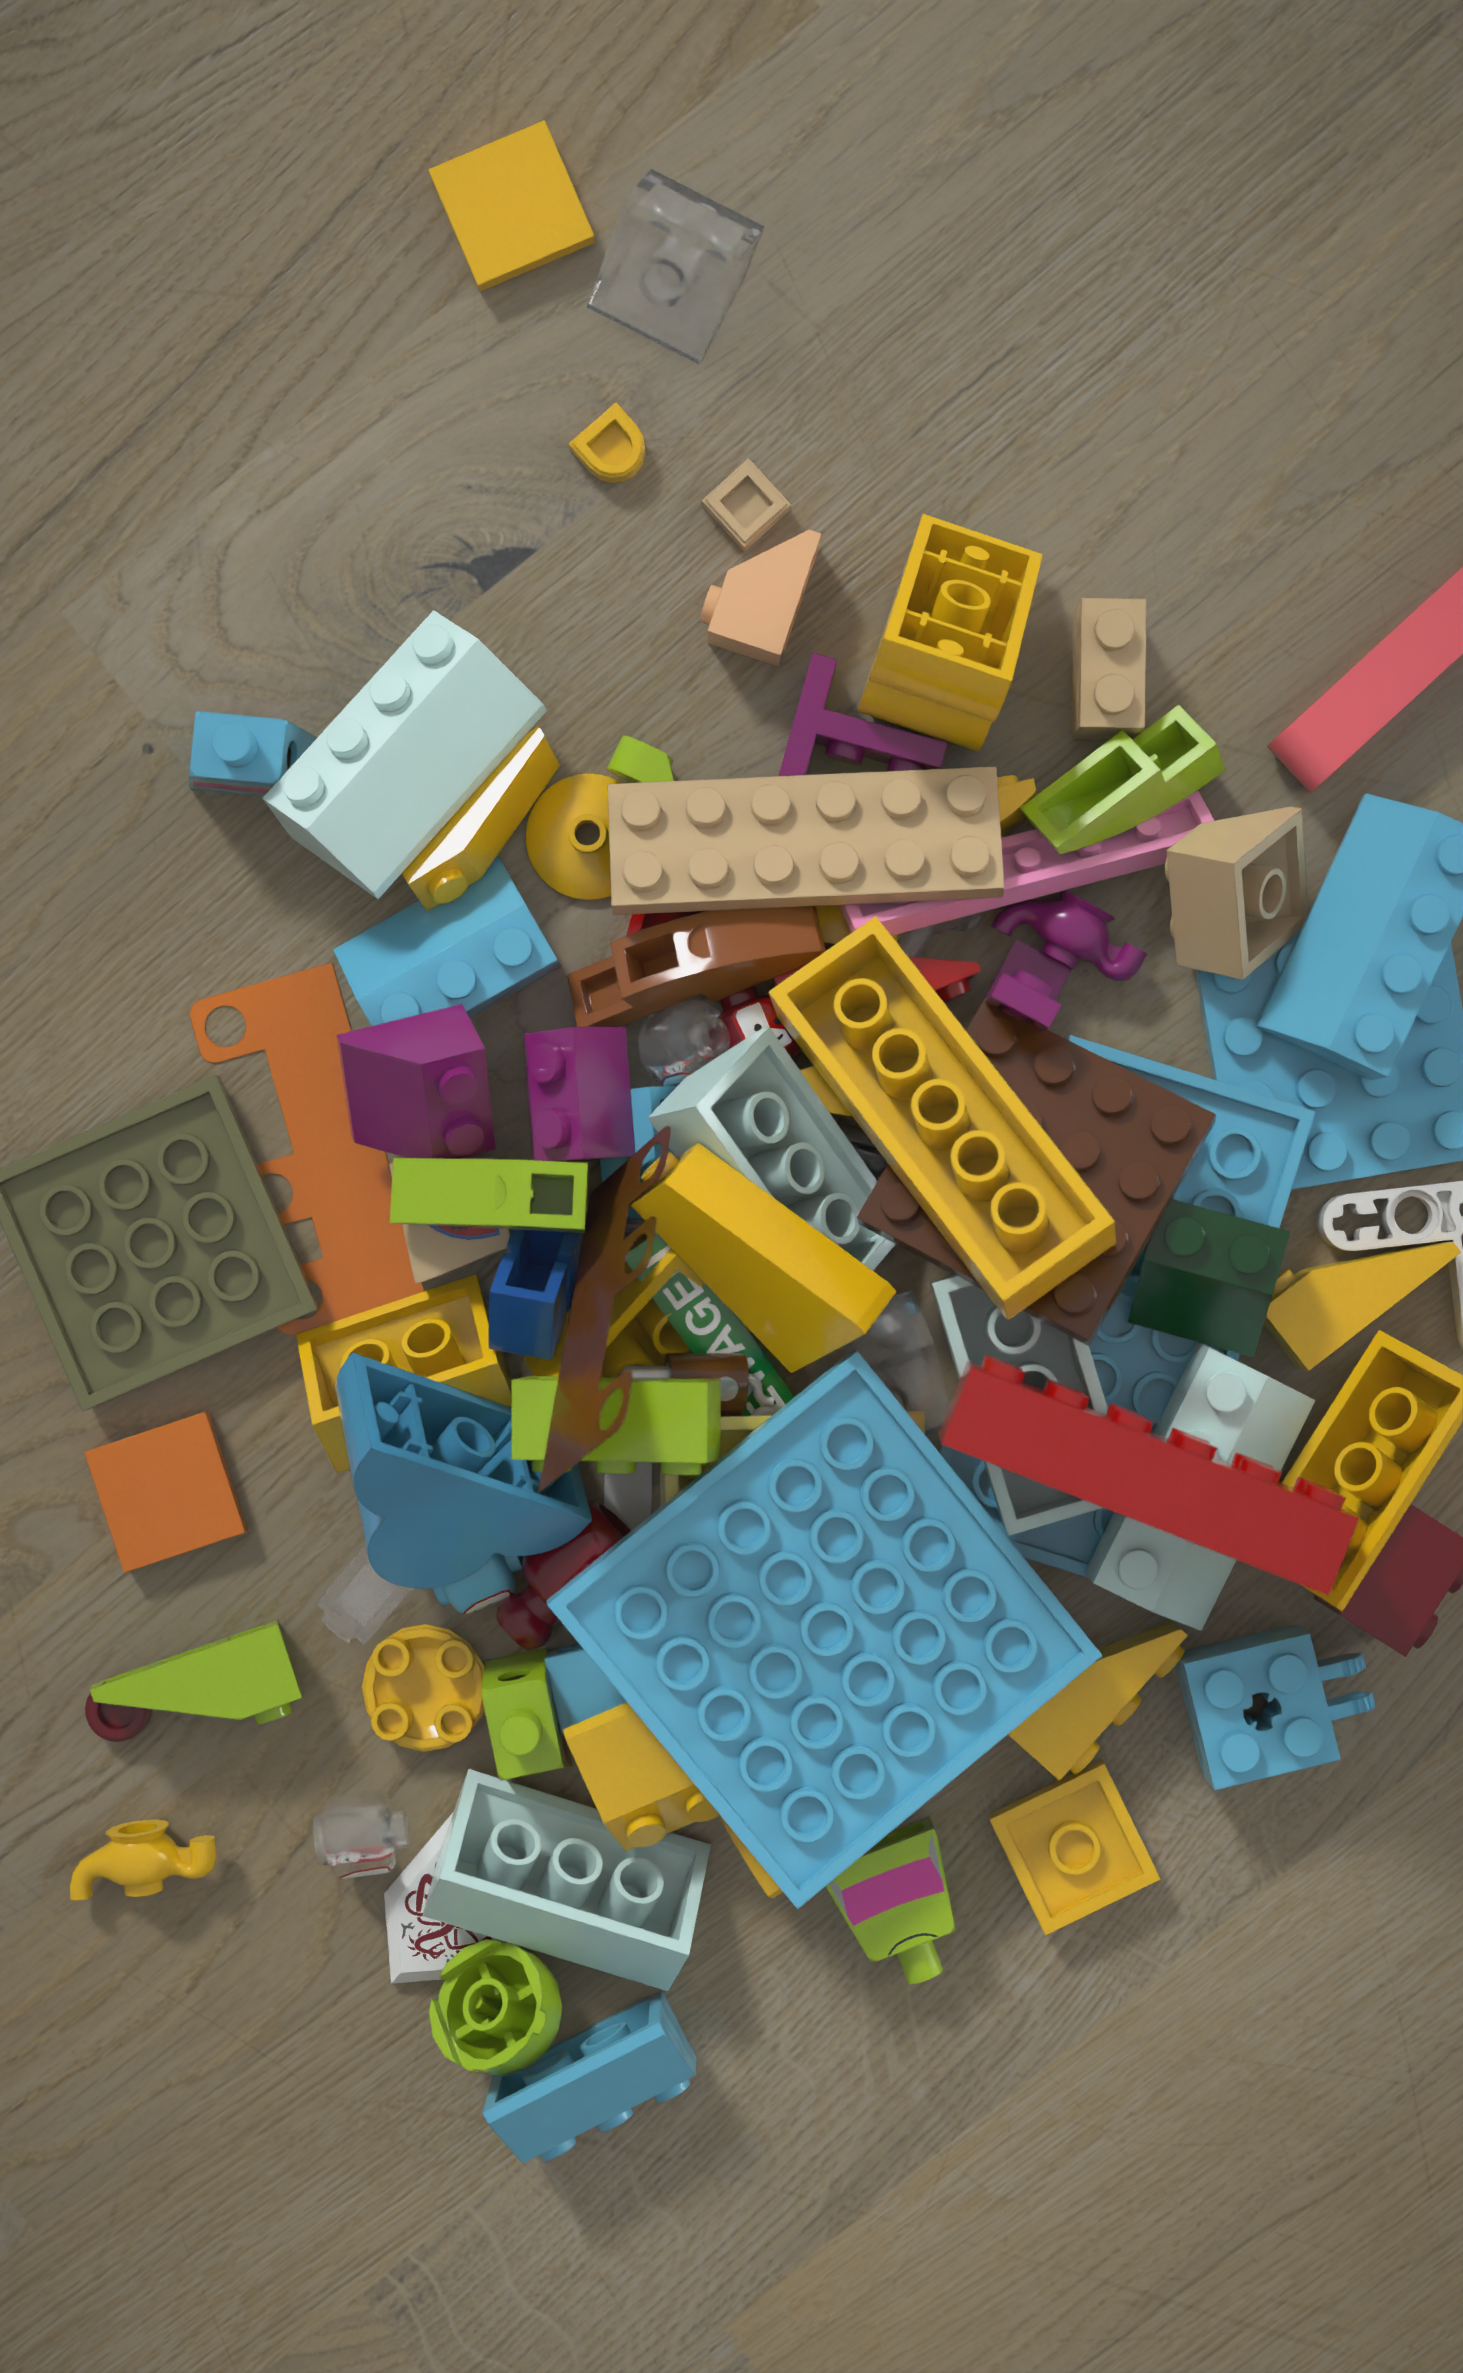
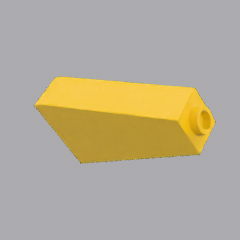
M697 1143L678 1157H675L671 1151H668L666 1165L660 1178L631 1204L632 1208L645 1221L651 1216L656 1217L655 1232L790 1373L866 1334L897 1292L885 1279L700 1143ZM660 1157L641 1176L644 1182L656 1170Z

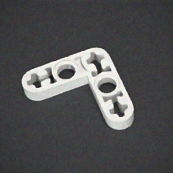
M1463 1181L1341 1194L1325 1202L1317 1216V1228L1320 1237L1325 1243L1337 1250L1359 1251L1438 1241L1454 1242L1461 1253L1452 1259L1448 1265L1457 1339L1460 1348L1463 1350V1247L1461 1235H1463V1216H1461L1459 1211V1205L1463 1203ZM1407 1197H1415L1421 1200L1428 1212V1219L1424 1228L1414 1234L1402 1231L1397 1226L1394 1218L1398 1203ZM1375 1199L1382 1200L1380 1222L1386 1234L1385 1238H1377L1379 1226H1366L1354 1229L1353 1240L1347 1241L1344 1231L1334 1230L1332 1225L1333 1218L1343 1215V1205L1349 1204L1351 1213L1355 1215L1378 1213L1373 1201Z

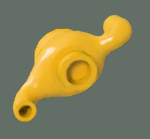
M146 1819L113 1826L106 1830L105 1833L111 1841L82 1859L74 1869L70 1882V1899L77 1901L91 1898L93 1896V1882L99 1877L123 1885L125 1895L130 1897L148 1896L164 1889L163 1880L169 1876L177 1875L189 1879L205 1877L214 1870L217 1859L215 1836L204 1835L194 1837L189 1840V1847H178L175 1841L165 1833L169 1826V1822L165 1820Z

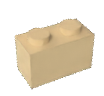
M1081 598L1073 613L1072 739L1110 740L1123 730L1133 740L1145 728L1146 599Z

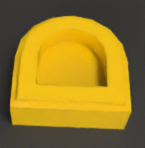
M617 402L569 443V449L587 470L599 480L609 483L625 482L635 476L642 467L645 458L643 435L638 426Z

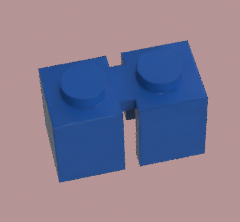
M512 1230L507 1243V1253H504L489 1291L488 1349L548 1360L553 1359L565 1324L566 1312H569L572 1302L583 1233Z

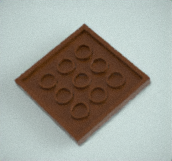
M985 998L966 1032L1115 1221L1116 1244L1022 1310L1089 1346L1214 1126L1216 1114L1047 1029L1042 1032L1032 1027L1033 1022L1029 1020L1024 1023L1003 1012V1007L998 1006L995 1008L985 1003ZM887 1164L856 1217L859 1225L984 1290L894 1170Z

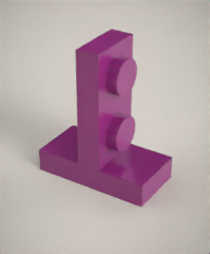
M812 653L779 776L807 775L815 744L827 747L825 756L852 765H862L863 758L865 757L887 763L886 771L941 769L948 743L826 710L825 706L834 677L837 659Z
M1015 939L980 1005L986 998L985 1003L995 1008L1001 1006L1003 1007V1012L1024 1023L1029 1020L1033 1022L1032 1027L1043 1032L1050 1027L1062 1005L1055 1000L1072 969Z

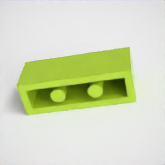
M526 1376L512 1380L511 1460H532V1471L542 1472L559 1376ZM601 1377L599 1392L617 1377ZM632 1377L627 1414L622 1426L615 1434L580 1461H597V1473L604 1474L636 1473V1462L661 1463V1474L666 1475L701 1474V1463L708 1464L721 1458V1379ZM621 1388L614 1390L603 1406L599 1420L601 1430L607 1429L619 1413L623 1400Z

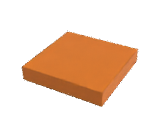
M209 1410L84 1452L124 1573L249 1531Z

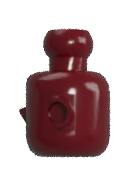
M587 1500L592 1521L574 1539L553 1550L523 1556L522 1573L529 1585L521 1593L511 1594L503 1599L498 1606L496 1613L498 1623L510 1638L527 1651L544 1646L551 1637L553 1626L559 1621L558 1617L547 1605L546 1600L631 1532L613 1512L595 1500Z

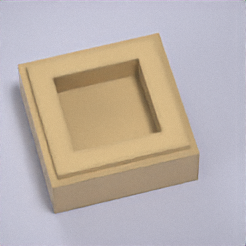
M749 458L702 500L703 508L744 552L791 510V504Z

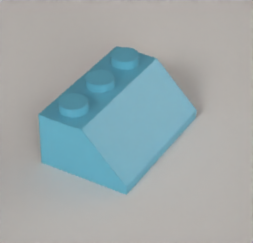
M499 856L494 859L483 877L468 886L465 892L457 899L439 904L429 911H426L421 902L417 901L333 949L355 998L371 1026L463 1004L469 1018H472L561 967Z
M660 1990L551 2046L528 2069L509 2076H492L482 2113L488 2125L522 2164L539 2155L542 2161H549L571 2149L576 2144L574 2137L597 2126L599 2132H605L624 2123L633 2115L632 2107L652 2097L655 2098L657 2103H661L681 2094L690 2086L689 2078L696 2075L697 2058L666 1996Z

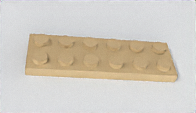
M996 766L608 784L611 905L613 915L1001 898L1004 894Z

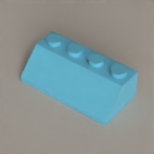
M1367 793L1364 794L1256 1027L1370 1080L1388 1077L1463 917V823L1437 811Z

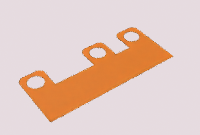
M324 964L195 1002L190 1010V1019L200 1054L206 1061L219 1063L265 1050L294 1154L259 1163L258 1165L263 1176L266 1174H279L289 1181L293 1197L289 1207L279 1213L285 1225L312 1217L323 1256L322 1259L302 1264L307 1278L316 1283L321 1291V1309L309 1318L296 1319L277 1328L284 1334L295 1335L424 1292L423 1284H415L403 1226L402 1224L390 1223L392 1176L386 1153L356 1144L351 1136L337 1041L338 1034L350 1032L351 1028L333 964ZM221 1006H230L237 1009L243 1015L246 1023L243 1038L237 1044L230 1047H221L210 1041L205 1031V1022L208 1015L214 1009Z

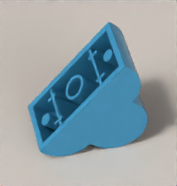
M352 1353L341 1367L336 1379V1395L368 1559L374 1571L386 1581L398 1586L417 1589L449 1585L478 1571L495 1553L508 1556H528L558 1548L574 1539L592 1521L577 1463L572 1466V1471L563 1473L539 1492L542 1472L532 1471V1460H511L512 1407Z

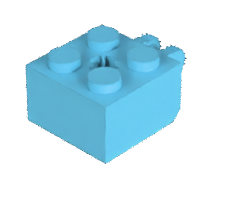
M1299 1625L1283 1626L1185 1650L1183 1656L1176 1664L1202 1776L1214 1790L1341 1760L1332 1721L1354 1716L1355 1714H1362L1376 1708L1373 1693L1369 1691H1354L1342 1696L1326 1699L1322 1681L1353 1676L1359 1671L1366 1669L1363 1653H1347L1316 1660L1311 1635ZM1259 1693L1268 1701L1267 1708L1263 1710V1714L1253 1719L1247 1713L1243 1716V1710L1253 1706L1252 1695Z

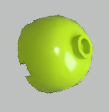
M485 1939L464 1947L445 1965L439 1976L445 1982L440 1989L438 2000L431 1998L429 2009L432 2036L444 2057L474 2073L509 2076L528 2069L550 2049L559 2032L562 2003L558 1982L541 1959L518 1945L503 1943L499 1940Z

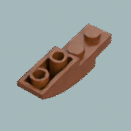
M816 906L704 911L674 919L612 941L610 944L613 956L567 974L577 1027H620L702 993L714 1002L806 965L826 951Z

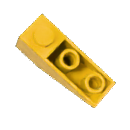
M1170 1621L1099 1648L1098 1650L1103 1656L1008 1735L1059 1781L1069 1770L1074 1774H1078L1097 1754L1100 1745L1095 1740L1109 1724L1113 1722L1116 1726L1122 1725L1138 1708L1142 1701V1697L1138 1692L1154 1674L1158 1678L1164 1677L1179 1662L1185 1652V1649L1180 1644L1188 1635Z

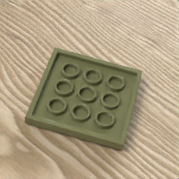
M218 1075L211 1076L0 1168V1223L82 1412L321 1309L223 1082Z

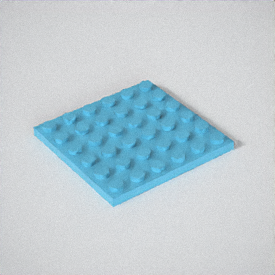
M855 1349L850 1351L546 1600L553 1613L797 1909L1103 1656Z

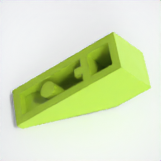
M277 1620L93 1683L90 1688L93 1702L236 1720L254 1716L256 1725L271 1722L291 1714L293 1709L290 1702L302 1698Z

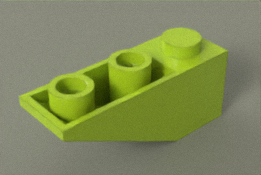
M393 1158L390 1223L585 1233L588 1163L501 1159Z

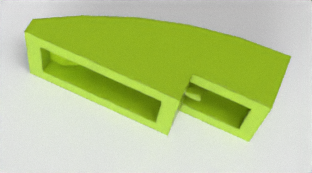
M1178 704L1133 740L1121 730L1020 807L1029 822L1061 855L1121 834L1161 814L1198 791L1226 771L1217 743Z

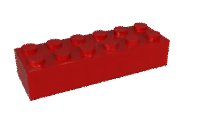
M985 1355L981 1366L970 1361L966 1362L939 1432L942 1445L1320 1593L1330 1595L1359 1520L1358 1517L1342 1508L1346 1497L1337 1494L1333 1489L1299 1476L1294 1487L1280 1483L1278 1481L1282 1472L1273 1469V1466L1238 1452L1234 1453L1231 1463L1216 1458L1214 1456L1218 1447L1211 1445L1205 1439L1176 1428H1172L1168 1439L1150 1431L1154 1422L1147 1420V1417L1118 1405L1110 1403L1106 1414L1088 1408L1086 1406L1090 1397L1077 1389L1047 1379L1044 1390L1023 1382L1026 1372L1022 1371V1368L995 1357Z

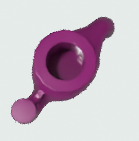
M1065 890L1060 891L1061 900H1026L1007 905L996 915L991 924L992 928L1009 937L1017 926L1022 924L1029 925L1045 940L1040 952L1071 969L1075 968L1079 959L1092 963L1105 977L1114 981H1126L1133 977L1147 956V953L1126 942L1123 947L1113 945L1109 940V931L1106 923L1115 920V918L1097 906Z

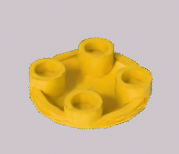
M429 1624L401 1628L377 1644L367 1661L362 1682L366 1712L371 1718V1726L376 1735L383 1740L393 1741L400 1747L422 1752L448 1748L466 1738L484 1713L481 1693L484 1664L472 1645L451 1629Z

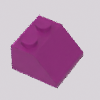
M463 1004L337 1035L349 1124L354 1143L406 1158L461 1159L496 1149L485 1047Z
M568 1027L525 1033L523 1050L532 1160L583 1162L632 1157L635 1154L626 1027Z

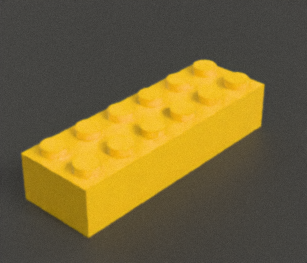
M876 916L768 992L780 1022L1007 1321L1116 1244L1115 1221Z

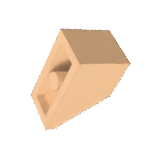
M807 530L729 569L722 588L711 584L700 616V622L709 624L707 631L708 643L780 667L820 547L821 533Z

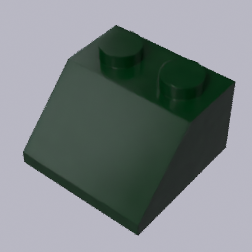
M1172 1199L1149 1239L1128 1323L1253 1358L1273 1295L1290 1231Z

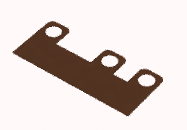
M669 1126L659 1131L590 1193L585 1233H583L539 1492L615 1434L625 1420L632 1384V1371H624L600 1392L599 1386L614 1297L645 1271L651 1259L657 1219L655 1216H651L624 1239L629 1205L649 1189L663 1173L671 1134ZM661 1144L662 1153L656 1170L648 1180L640 1182V1169L646 1155L653 1146ZM646 1234L647 1247L644 1256L636 1269L626 1274L625 1261L628 1252L635 1240L640 1235ZM617 1388H621L623 1400L619 1413L607 1429L601 1430L599 1420L603 1406L610 1394Z

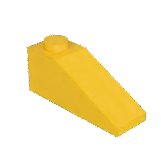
M539 726L529 731L402 872L406 882L426 911L439 904L457 899L465 892L468 886L483 877L561 766Z
M1436 1242L1300 1269L1295 1274L1289 1268H1285L1278 1273L1263 1325L1297 1368L1310 1371L1458 1256L1461 1251L1454 1242Z

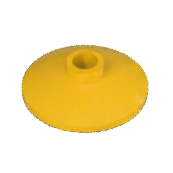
M579 774L558 781L539 797L528 817L526 848L532 866L549 887L569 898L589 901L611 897L608 784L622 783L608 776ZM584 823L595 824L600 830L599 839L592 845H582L576 840V831Z

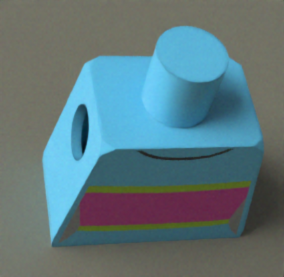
M203 711L195 712L189 788L265 796L289 770L287 767L288 748H291V767L316 740V737L295 724L282 719Z

